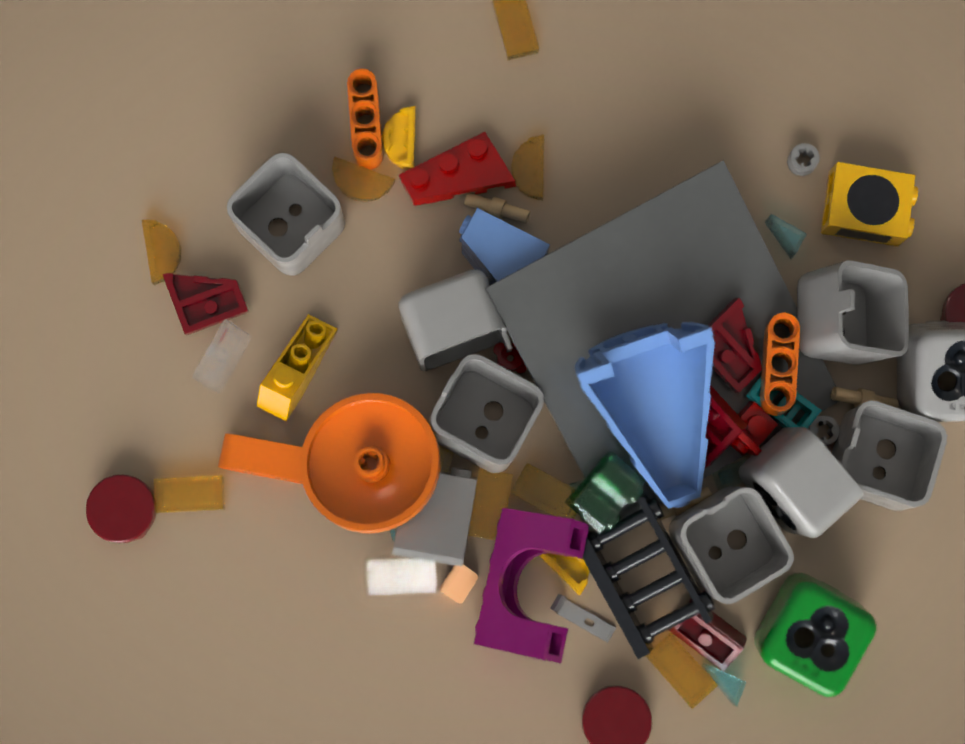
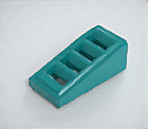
M761 377L746 395L750 401H755L760 407ZM779 391L770 392V401L774 399ZM796 392L795 405L786 416L783 414L780 416H769L782 428L804 427L808 429L822 410ZM785 395L778 403V407L785 406ZM801 408L805 414L795 424L791 420Z

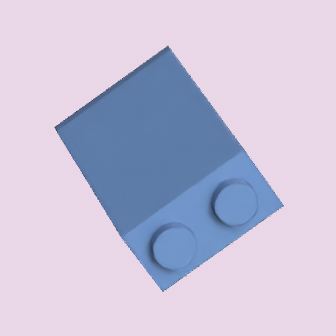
M479 208L476 209L473 217L470 215L466 216L459 230L461 234L459 242L462 243L463 256L474 269L485 273L490 285L548 254L550 244Z

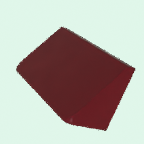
M711 611L714 615L713 620L707 624L699 613L669 629L671 633L723 672L741 653L747 641L745 635L713 611Z

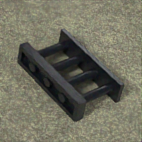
M647 494L637 499L642 509L597 533L596 531L590 532L588 529L583 560L637 659L651 653L653 649L651 642L655 641V636L699 613L707 624L714 617L711 611L716 609L706 590L700 592L660 518L664 517L660 505L655 498L649 500ZM647 521L650 522L659 538L658 540L615 563L612 561L606 562L601 553V550L604 549V544ZM666 551L676 569L675 571L631 594L628 591L623 593L617 582L621 579L620 575ZM682 582L684 583L693 601L648 625L645 622L640 624L634 613L638 610L637 606Z

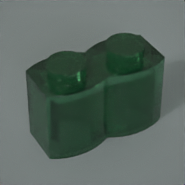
M609 451L593 467L588 476L572 491L564 503L592 528L601 533L604 529L608 531L617 524L621 517L619 512L627 503L633 504L643 492L641 487L645 480L615 453Z

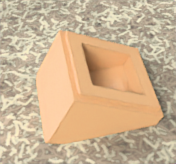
M454 565L439 588L441 589L440 592L461 604L478 580V575L465 565Z

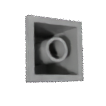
M452 467L451 473L440 471L436 488L428 503L415 517L397 527L392 555L457 566L463 565L478 480L477 477H471V470Z

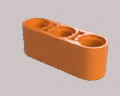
M357 69L349 75L347 81L351 142L356 163L363 169L370 170L378 167L383 160L379 92L375 75L367 69ZM361 84L371 86L370 90L365 93L355 91L356 87ZM362 115H371L373 117V120L368 124H361L357 121ZM370 145L376 148L372 155L365 156L360 154V150L364 146Z
M786 312L773 316L764 331L760 403L763 410L772 416H780L786 413L796 400L800 325L796 317ZM784 324L790 330V337H778L774 332V325ZM781 357L786 360L788 370L786 372L776 371L771 363L772 358ZM775 390L781 391L786 397L785 406L778 407L772 404L769 397L770 392Z
M225 433L218 463L219 468L303 484L300 474L302 447Z

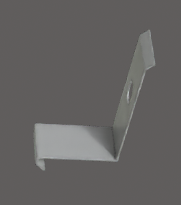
M559 593L550 608L560 616L607 643L616 629L609 623L570 602ZM586 618L593 620L594 626H588L584 620Z

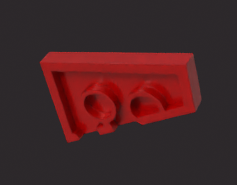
M485 131L398 175L414 206L450 200L455 195L474 192L475 195L487 193V189L504 186L505 189L516 187L515 179Z

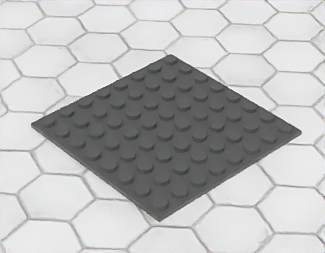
M724 160L486 287L535 385L543 393L544 402L609 526L642 509L637 499L647 494L649 500L655 498L658 504L662 503V501L631 463L629 453L610 431L606 420L580 387L575 371L578 359L581 357H585V360L590 357L589 349L599 343L639 328L667 323L668 327L682 329L681 324L683 322L708 325L734 298H740L744 304L742 311L747 327L751 328L754 338V350L758 353L762 365L764 331L767 324L778 313L786 312L797 318V307ZM784 324L774 325L773 329L778 337H790V330ZM799 349L797 392L822 411L840 402L831 399V391L836 385L824 361L807 357ZM781 357L772 358L771 363L776 371L786 372L788 370L786 360ZM713 369L710 385L738 414L750 401L746 395L761 377L762 370L740 393H735ZM781 391L771 401L775 406L784 397ZM792 407L783 415L786 416ZM800 408L791 421L797 424L805 412ZM778 424L758 447L767 443L782 427ZM730 445L711 466L704 469L703 479L744 455H741Z

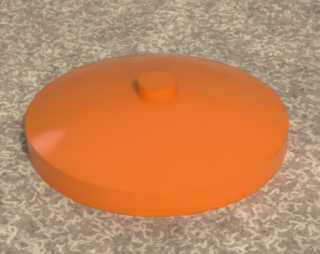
M358 394L335 403L314 422L302 446L300 474L308 498L314 507L329 521L354 532H384L408 522L428 503L439 479L441 465L440 450L431 426L424 416L412 405L387 394Z

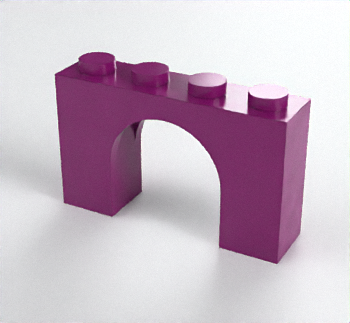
M502 508L501 517L497 523L494 550L490 556L487 583L482 594L483 602L480 616L475 627V645L540 660L562 663L568 628L537 622L529 618L519 604L517 586L524 567L539 555L550 553L583 559L589 524L572 518Z

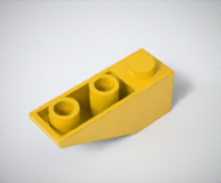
M308 314L260 384L257 407L287 421L310 384L337 332V328Z

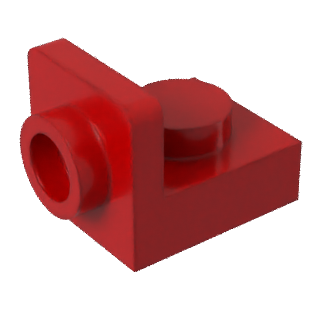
M749 401L738 413L739 417L748 427L731 446L741 455L748 453L758 456L762 452L758 446L778 424L755 401Z

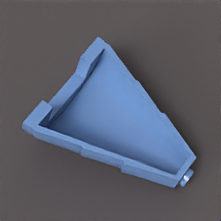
M683 322L681 324L682 329L668 327L667 323L658 324L617 335L589 349L590 357L586 360L585 357L579 358L575 365L580 387L606 420L610 431L629 453L631 463L668 509L684 507L690 501L701 497L708 439L705 438L711 399L709 391L715 341L712 328L699 323Z

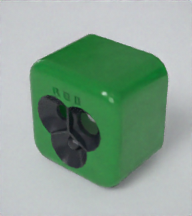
M800 572L788 576L756 631L754 642L763 661L769 667L822 696L835 697L846 688L875 636L877 625L873 615L857 601L825 582ZM801 627L810 628L814 633V641L808 647H800L794 642V633ZM824 644H832L835 649L834 654L830 657L823 656L821 647Z

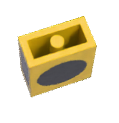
M837 162L828 175L821 234L898 247L908 237L910 238L913 233L914 218H910L911 208L916 204L918 198V187L914 186L916 175Z

